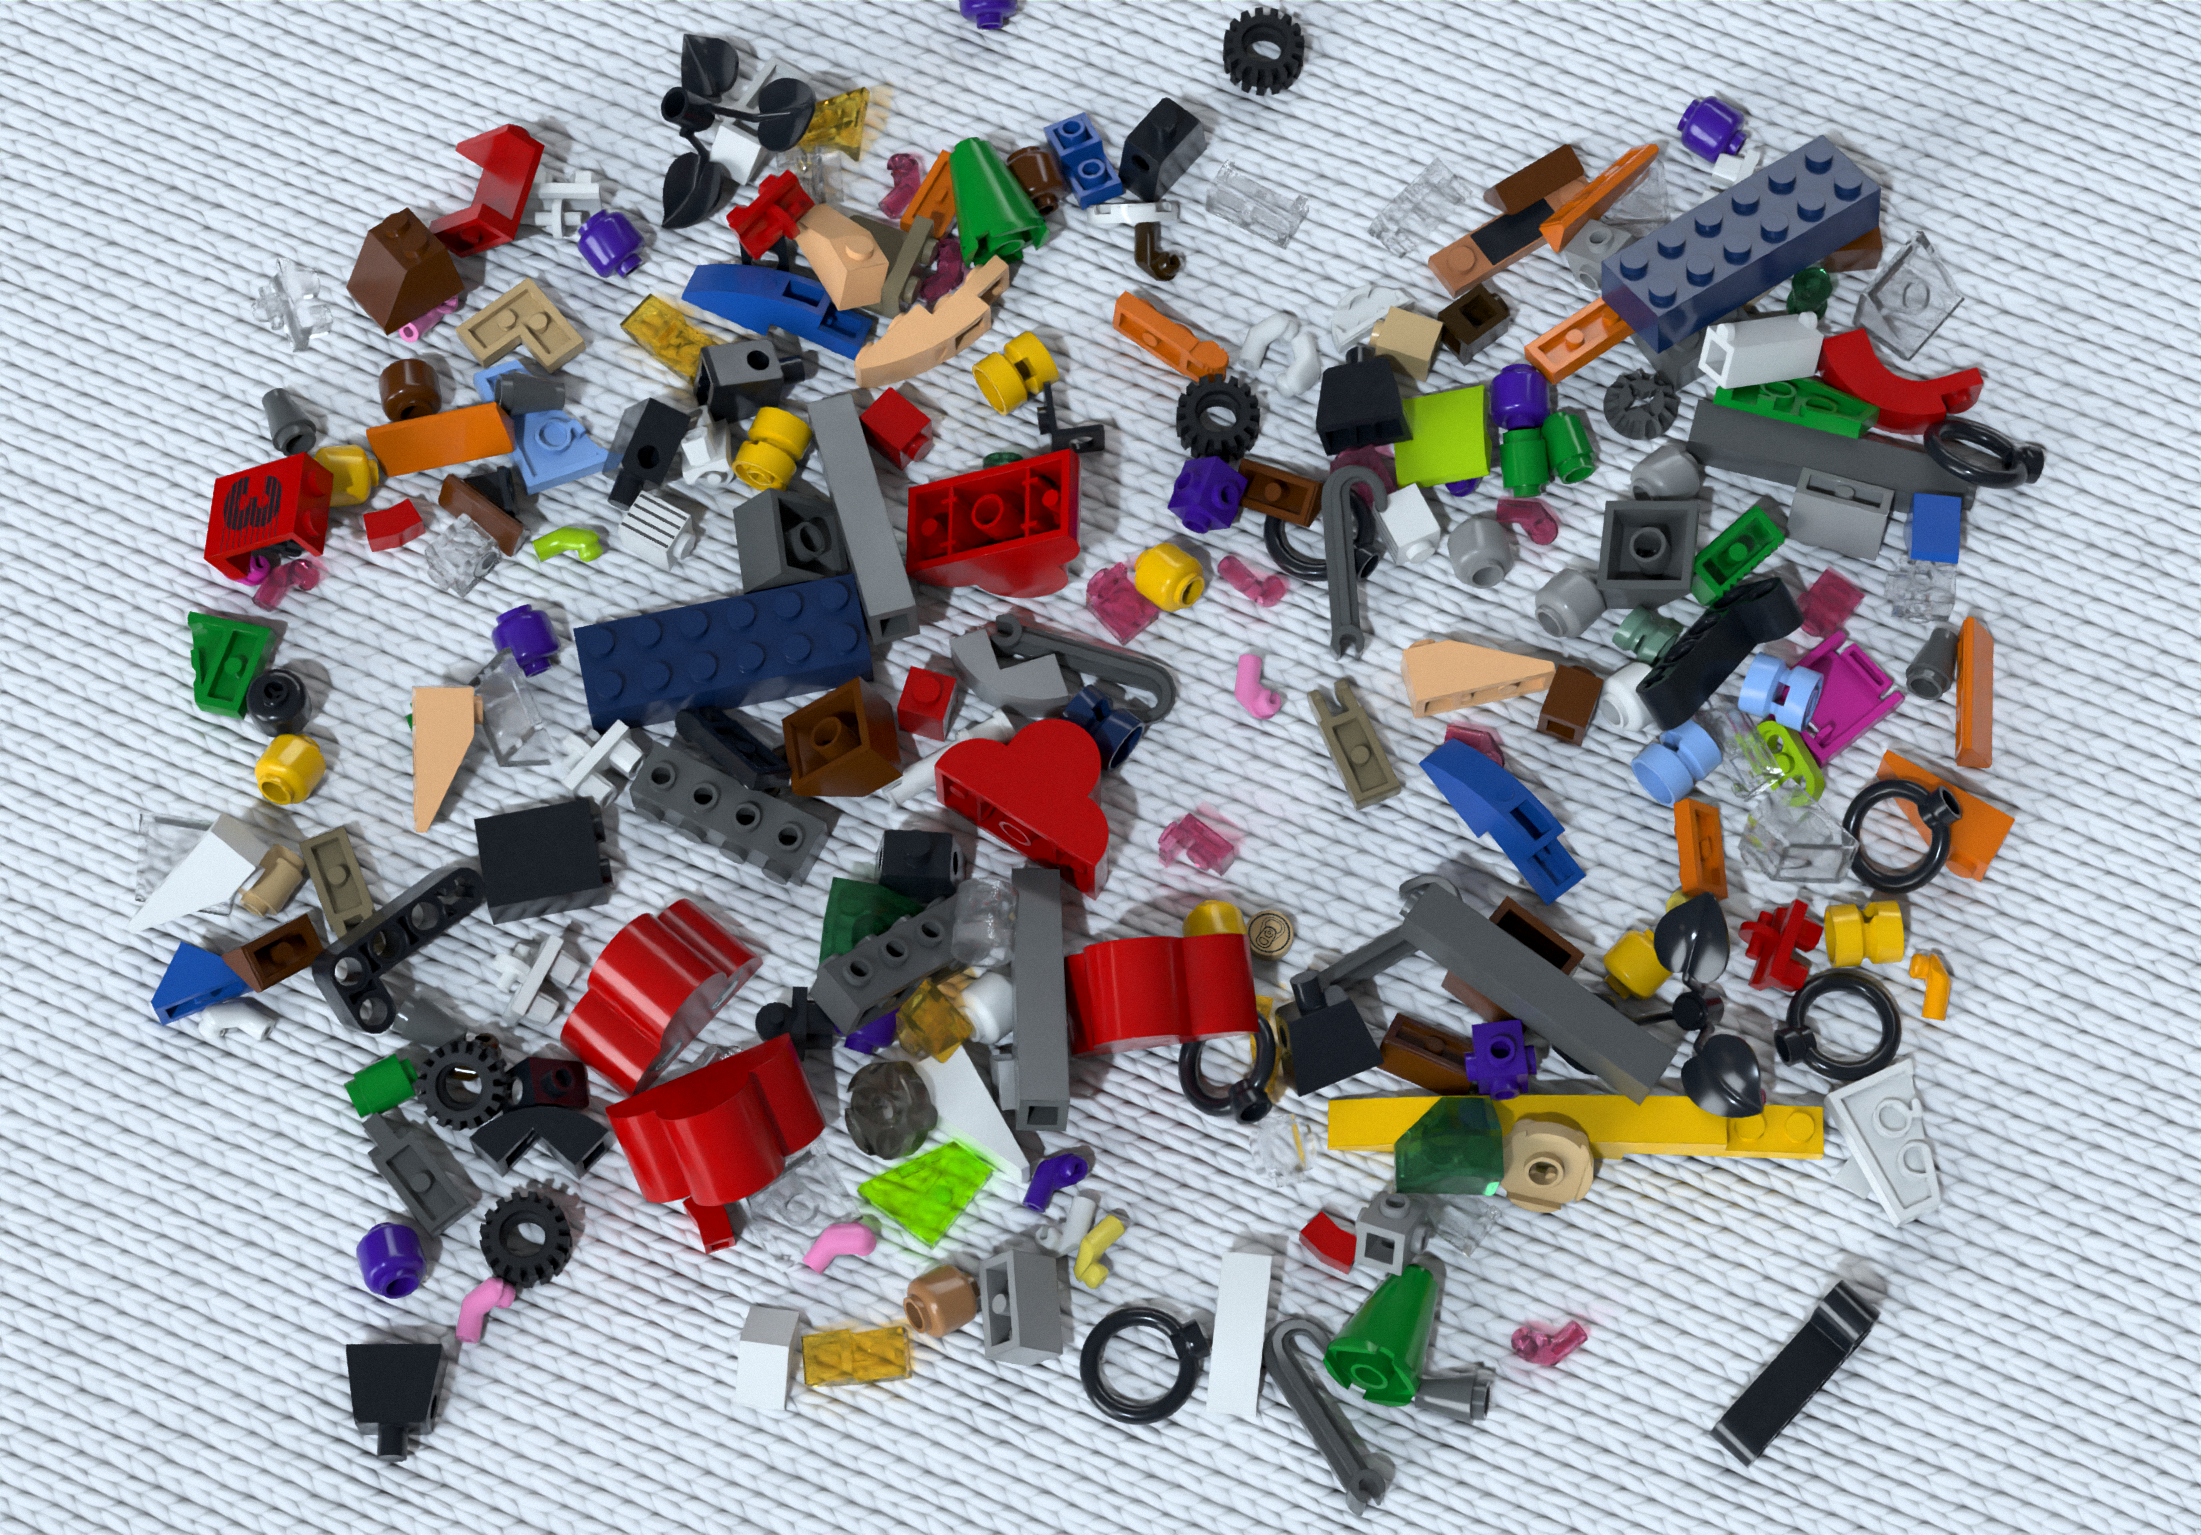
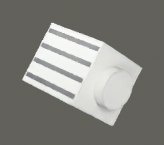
M1416 483L1387 495L1388 508L1384 513H1379L1376 510L1375 502L1373 501L1372 514L1375 521V529L1396 567L1409 561L1411 564L1420 563L1434 554L1435 550L1438 549L1441 528Z
M643 490L618 526L622 547L669 572L678 559L684 560L689 555L695 543L691 515Z

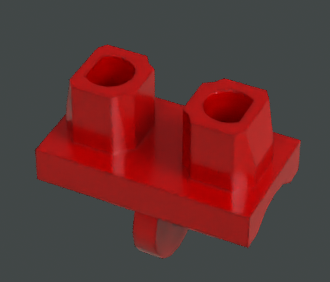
M788 169L779 177L770 174L759 184V196L748 207L746 205H737L726 215V220L729 223L728 226L748 255L755 260H758L783 235L794 240L800 234V229L796 223L815 206L813 200L801 187L797 176Z
M1794 899L1790 907H1778L1774 910L1773 914L1761 911L1757 922L1746 921L1740 925L1738 936L1748 944L1745 956L1756 960L1748 986L1758 991L1773 986L1790 993L1803 987L1808 974V967L1790 958L1794 947L1805 953L1814 950L1819 943L1824 929L1805 915L1808 904Z

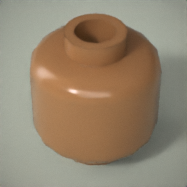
M942 1264L909 1283L907 1297L903 1300L904 1311L910 1324L916 1331L922 1334L926 1332L929 1336L941 1338L975 1319L978 1309L976 1300L980 1298V1289L970 1273H962L953 1265Z

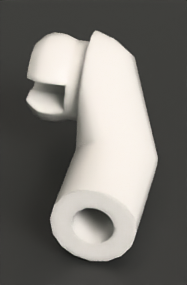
M234 1001L209 1005L201 1013L202 1020L199 1022L198 1028L203 1036L215 1040L224 1035L225 1028L238 1027L262 1042L271 1034L275 1021L244 1002Z
M1075 1196L1072 1199L1065 1223L1055 1227L1051 1226L1049 1229L1046 1226L1039 1228L1035 1234L1034 1242L1041 1254L1060 1258L1079 1249L1081 1240L1089 1233L1096 1202L1085 1197Z

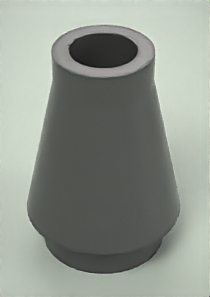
M510 370L508 374H498L495 382L494 402L509 416L550 410L562 411L565 404L564 383L552 382Z
M276 388L267 392L262 398V405L266 411L274 448L281 451L287 457L310 451L316 443L315 424L290 398L285 389Z
M1944 628L1934 629L1929 640L1906 669L1907 688L1917 697L1926 700H1936L1951 688L1955 652L1959 643L1955 633Z
M408 994L392 1026L393 1030L402 1034L401 1039L437 1048L457 1039H464L469 1030L468 1027L457 1022L425 996L421 995L420 998H417L411 994Z
M1477 1374L1434 1379L1421 1378L1419 1391L1415 1395V1408L1427 1409L1469 1424H1473L1474 1420L1485 1421L1489 1409L1490 1381L1479 1380Z

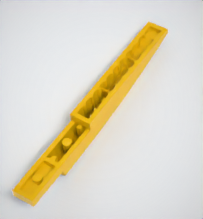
M1490 1095L1328 1101L1327 1150L1495 1155L1498 1144L1504 1136L1512 1132L1513 1125L1519 1120L1531 1119L1536 1122L1558 1123L1573 1130L1583 1132L1589 1139V1148L1594 1159H1622L1624 1154L1821 1160L1824 1155L1823 1107L1764 1105V1112L1761 1114L1743 1118H1728L1704 1111L1694 1104L1688 1096H1647L1640 1106L1625 1095H1519L1514 1099L1502 1101L1493 1100L1490 1098Z

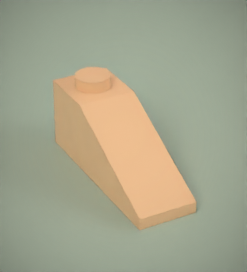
M825 203L812 207L796 223L800 229V234L795 240L838 311L880 303L881 290L885 283L889 262L870 231Z
M1433 639L1420 640L1410 645L1408 649H1403L1400 666L1414 719L1549 690L1556 671L1554 663L1551 661L1453 640L1436 642Z
M470 685L412 686L413 829L417 833H427L474 737V725H481L483 722L482 696H474V687Z

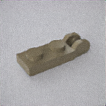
M1346 679L1334 682V692L1344 713L1332 717L1324 697L1317 689L1308 692L1307 699L1314 718L1319 725L1320 735L1354 808L1358 811L1399 795L1401 787L1363 705L1359 707L1348 682H1346Z
M343 826L298 843L331 932H335L339 939L347 933L346 927L364 921L376 912L346 830ZM380 932L374 939L376 953L382 952L385 947Z

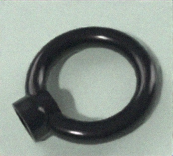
M1958 420L1938 421L1931 424L1923 435V444L1926 452L1940 467L1964 481L1981 487L2012 489L2023 483L2034 484L2039 479L2043 470L2044 455L2040 448L2032 446H2021L2018 448L2000 434L1973 423ZM1948 438L1960 439L1992 451L2003 459V471L1987 469L1964 460L1949 450L1942 440Z
M1315 479L1323 483L1326 482V479ZM1350 488V509L1355 518L1357 528L1356 537L1353 539L1356 580L1363 582L1377 567L1382 553L1372 546L1375 538V521L1372 511L1365 499L1357 491ZM1266 515L1263 537L1266 549L1273 561L1283 571L1296 578L1315 582L1327 581L1326 562L1312 563L1294 556L1287 549L1283 541L1282 525L1284 520Z
M1886 779L1866 787L1853 799L1844 815L1841 827V846L1845 860L1858 879L1877 891L1888 894H1904L1918 890L1933 880L1944 866L1951 845L1950 825L1962 819V810L1956 798L1944 786H1939L1930 792L1922 785L1905 779ZM1889 798H1902L1916 804L1921 819L1931 829V845L1926 858L1916 869L1901 875L1886 874L1871 865L1863 853L1860 842V830L1866 814L1875 804Z
M1831 972L1812 978L1801 989L1796 991L1787 1009L1786 1027L1774 1031V1043L1780 1059L1787 1067L1803 1062L1810 1069L1824 1077L1839 1081H1857L1883 1070L1893 1060L1901 1042V1020L1892 999L1877 984L1856 974ZM1836 991L1849 992L1865 999L1877 1012L1882 1025V1037L1876 1050L1868 1057L1852 1062L1835 1060L1821 1053L1817 1049L1816 1039L1808 1025H1805L1807 1011L1814 1000L1821 995Z
M1258 1010L1259 1033H1253L1256 1042V1061L1249 1079L1240 1080L1232 1085L1227 1097L1220 1098L1208 1094L1199 1081L1197 1064L1204 1041L1181 1045L1178 1059V1075L1181 1088L1187 1100L1202 1113L1214 1117L1234 1115L1239 1124L1246 1125L1261 1120L1271 1111L1272 1102L1265 1089L1271 1079L1275 1066L1276 1044L1269 1022Z
M1146 1306L1128 1307L1109 1314L1091 1330L1081 1350L1079 1362L1080 1378L1090 1401L1109 1418L1131 1425L1152 1424L1170 1417L1186 1403L1198 1379L1199 1360L1210 1356L1211 1353L1196 1319L1182 1324L1172 1315L1156 1308ZM1133 1326L1151 1327L1163 1333L1170 1339L1179 1359L1178 1376L1171 1390L1161 1399L1146 1405H1132L1115 1398L1103 1384L1099 1370L1100 1356L1109 1339L1119 1331Z

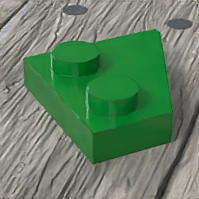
M190 611L187 619L193 636L194 649L190 650L192 668L196 672V679L193 682L195 703L201 711L244 720L248 711L246 704L248 687L255 677L263 673L277 636L271 628Z

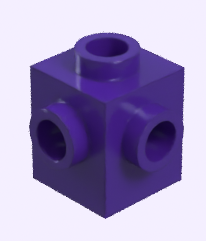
M1218 456L1185 460L1182 471L1174 483V491L1167 509L1182 520L1184 527L1196 533L1205 534L1212 530L1228 529L1237 515L1238 505L1248 480Z
M1521 1019L1472 1025L1473 1052H1464L1467 1081H1477L1479 1096L1490 1095L1491 1099L1502 1101L1514 1099L1522 1093H1528V1075L1537 1074L1534 1046H1524Z

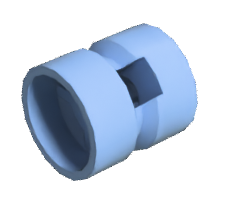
M1759 652L1753 659L1745 677L1738 701V709L1763 719L1773 714L1777 724L1803 732L1807 728L1818 704L1824 683V675L1799 665L1789 670L1785 660ZM1787 685L1790 686V690L1784 703L1779 700L1784 686Z
M1691 719L1674 729L1664 731L1659 738L1660 744H1649L1631 762L1632 771L1642 787L1655 800L1668 807H1673V803L1681 801L1693 790V780L1703 781L1722 763L1721 752L1716 743L1702 727Z

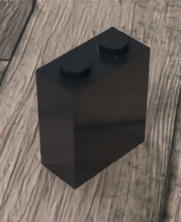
M588 799L474 819L487 906L493 925L608 904L605 887L614 886L609 857L600 859L597 844L606 842L602 814L592 815Z

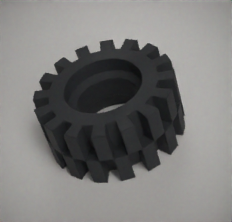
M1263 7L1255 8V16L1253 17L1246 10L1241 13L1240 22L1234 18L1230 22V30L1226 29L1223 43L1224 70L1226 74L1230 73V81L1235 86L1242 81L1241 90L1249 93L1253 86L1257 87L1256 95L1264 96V88L1269 87L1272 95L1278 94L1280 84L1285 89H1288L1292 86L1293 78L1298 79L1301 74L1304 57V35H1301V27L1298 23L1291 26L1292 17L1287 13L1281 19L1278 18L1279 9L1271 8L1270 15H1263ZM1267 41L1277 45L1280 48L1281 54L1273 61L1260 62L1250 58L1247 55L1246 49L1252 43Z
M1215 374V380L1209 383L1208 377L1205 375L1199 377L1198 387L1193 382L1186 386V394L1181 393L1178 399L1176 413L1177 437H1181L1183 449L1186 450L1191 447V456L1195 459H1198L1201 454H1204L1205 458L1218 456L1227 464H1229L1230 455L1233 454L1237 461L1244 457V448L1250 452L1254 446V438H1258L1260 422L1258 399L1256 394L1250 396L1251 387L1244 383L1239 388L1238 378L1231 376L1229 382L1225 383L1223 382V374ZM1224 407L1233 412L1236 422L1227 431L1214 432L1204 428L1200 422V416L1208 408Z
M467 1038L449 1042L428 1055L429 1058L422 1062L419 1071H422L421 1076L416 1078V1087L421 1089V1094L417 1095L419 1104L424 1102L428 1108L424 1113L429 1118L432 1116L438 1119L436 1124L443 1128L447 1125L452 1126V1130L461 1131L465 1128H469V1130L477 1128L497 1115L503 1109L504 1101L509 1098L511 1090H507V1084L511 1082L510 1073L506 1074L504 1070L507 1063L504 1058L500 1060L495 1055L497 1050L494 1047L483 1046V1041L477 1039L467 1041ZM456 1066H467L476 1071L481 1080V1092L475 1101L461 1103L449 1095L446 1088V1078L451 1069Z
M520 1191L511 1193L512 1200L505 1202L502 1197L496 1201L498 1208L495 1211L489 1208L484 1215L487 1222L486 1224L481 1223L479 1231L482 1240H479L481 1250L495 1276L505 1278L506 1282L511 1283L514 1287L517 1282H520L524 1288H533L532 1282L538 1280L542 1286L549 1283L548 1276L553 1273L557 1277L563 1271L561 1267L563 1262L568 1264L571 1257L569 1247H573L571 1230L564 1212L559 1205L557 1207L554 1205L551 1198L545 1195L543 1199H540L537 1192L528 1191V1197H521ZM533 1223L541 1227L545 1232V1241L542 1248L531 1256L522 1257L515 1255L507 1246L509 1233L519 1224Z

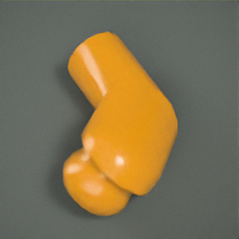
M1916 953L1910 960L1909 975L1913 979L1924 980L1926 986L1921 1017L1945 1021L1951 990L1950 977L1940 957L1932 953L1929 956Z

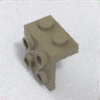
M853 215L849 219L870 231L889 262L885 283L881 290L880 303L859 308L894 319L900 313L905 312L909 304H914L920 292L921 277L926 266H931L937 256L940 242L935 239L934 220L916 215L907 233L863 216Z

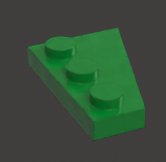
M1808 377L1724 389L1719 385L1716 388L1713 404L1858 439L1877 424L1881 409Z

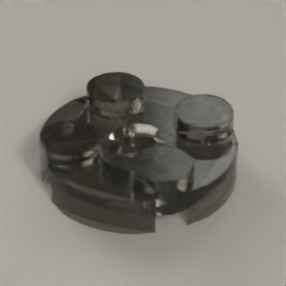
M907 1061L870 1063L859 1069L849 1082L846 1093H853L851 1096V1108H845V1122L853 1142L865 1154L869 1156L877 1155L883 1158L882 1160L908 1157L924 1144L928 1132L936 1127L938 1121L937 1110L931 1104L930 1095L924 1081L911 1063ZM885 1100L890 1102L893 1115L890 1119H886L883 1110L887 1109Z

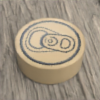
M1266 910L1255 914L1248 921L1246 929L1251 941L1250 951L1255 958L1262 961H1276L1283 958L1290 951L1293 943V927L1286 916L1277 911Z

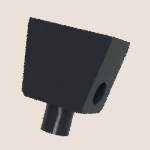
M1162 98L1124 141L1118 174L1122 181V186L1146 203L1158 202L1207 149L1201 121L1170 98Z
M768 339L701 347L693 388L698 407L708 405L715 422L726 418L728 424L754 417L760 408L763 407L778 408L782 387L805 381L803 362L799 355L778 359L773 343Z
M1354 347L1348 350L1345 355L1346 364L1329 367L1323 372L1316 416V430L1327 456L1413 440V434L1400 391L1387 358L1373 359V352L1369 348Z
M651 397L624 410L602 470V475L615 481L607 500L608 503L621 510L629 511L642 490L648 492L660 487L690 423L691 416Z
M918 829L885 830L876 852L872 901L930 904L940 896H945L948 899L965 890L967 858L955 836L946 832H929Z
M1314 970L1298 973L1290 979L1295 1001L1278 1007L1275 1010V1021L1285 1083L1298 1097L1384 1063L1383 1056L1356 1006L1338 985L1323 989L1318 972Z
M346 1344L349 1383L356 1427L360 1434L378 1435L377 1460L384 1462L406 1461L408 1435H429L433 1431L448 1365V1356L443 1345Z

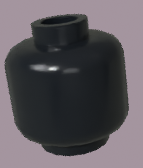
M283 669L267 670L255 677L248 687L246 694L248 712L258 730L267 736L275 738L281 734L295 735L302 731L309 722L312 712L309 693L300 677L291 671Z

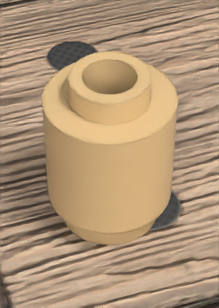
M273 844L259 863L265 868L260 878L247 892L241 887L237 889L242 896L239 903L246 910L260 918H263L266 913L277 916L303 879L301 872L306 866L304 861L295 853L282 845Z

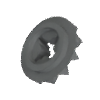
M1638 369L1633 374L1624 377L1619 375L1616 381L1610 387H1607L1603 401L1604 415L1609 425L1626 438L1643 441L1657 438L1668 431L1675 421L1678 400H1676L1673 394L1672 384H1665L1659 379L1657 373L1653 375L1641 374ZM1633 395H1637L1641 400L1653 397L1649 403V412H1645L1641 407L1628 410L1633 404Z

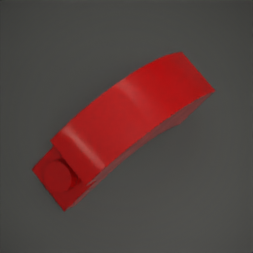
M1865 328L1823 339L1816 365L1825 385L1881 408L1877 424L1873 426L1874 428L1902 435H1923L1931 424L1943 421L1946 412L1949 414H1959L1969 410L1977 403L1984 384L1978 367L1926 381H1914L1899 377L1886 369L1878 360Z

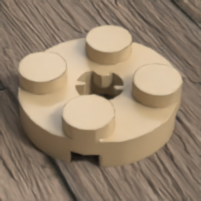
M1523 1119L1516 1122L1512 1127V1132L1504 1136L1498 1144L1494 1160V1178L1497 1185L1500 1183L1501 1187L1507 1191L1506 1198L1520 1208L1541 1213L1561 1210L1562 1203L1569 1202L1574 1198L1575 1203L1583 1199L1591 1188L1594 1158L1589 1148L1587 1135L1579 1130H1573L1553 1122H1536L1531 1119ZM1549 1162L1556 1168L1548 1167L1546 1173H1540L1536 1171L1537 1165L1535 1163Z

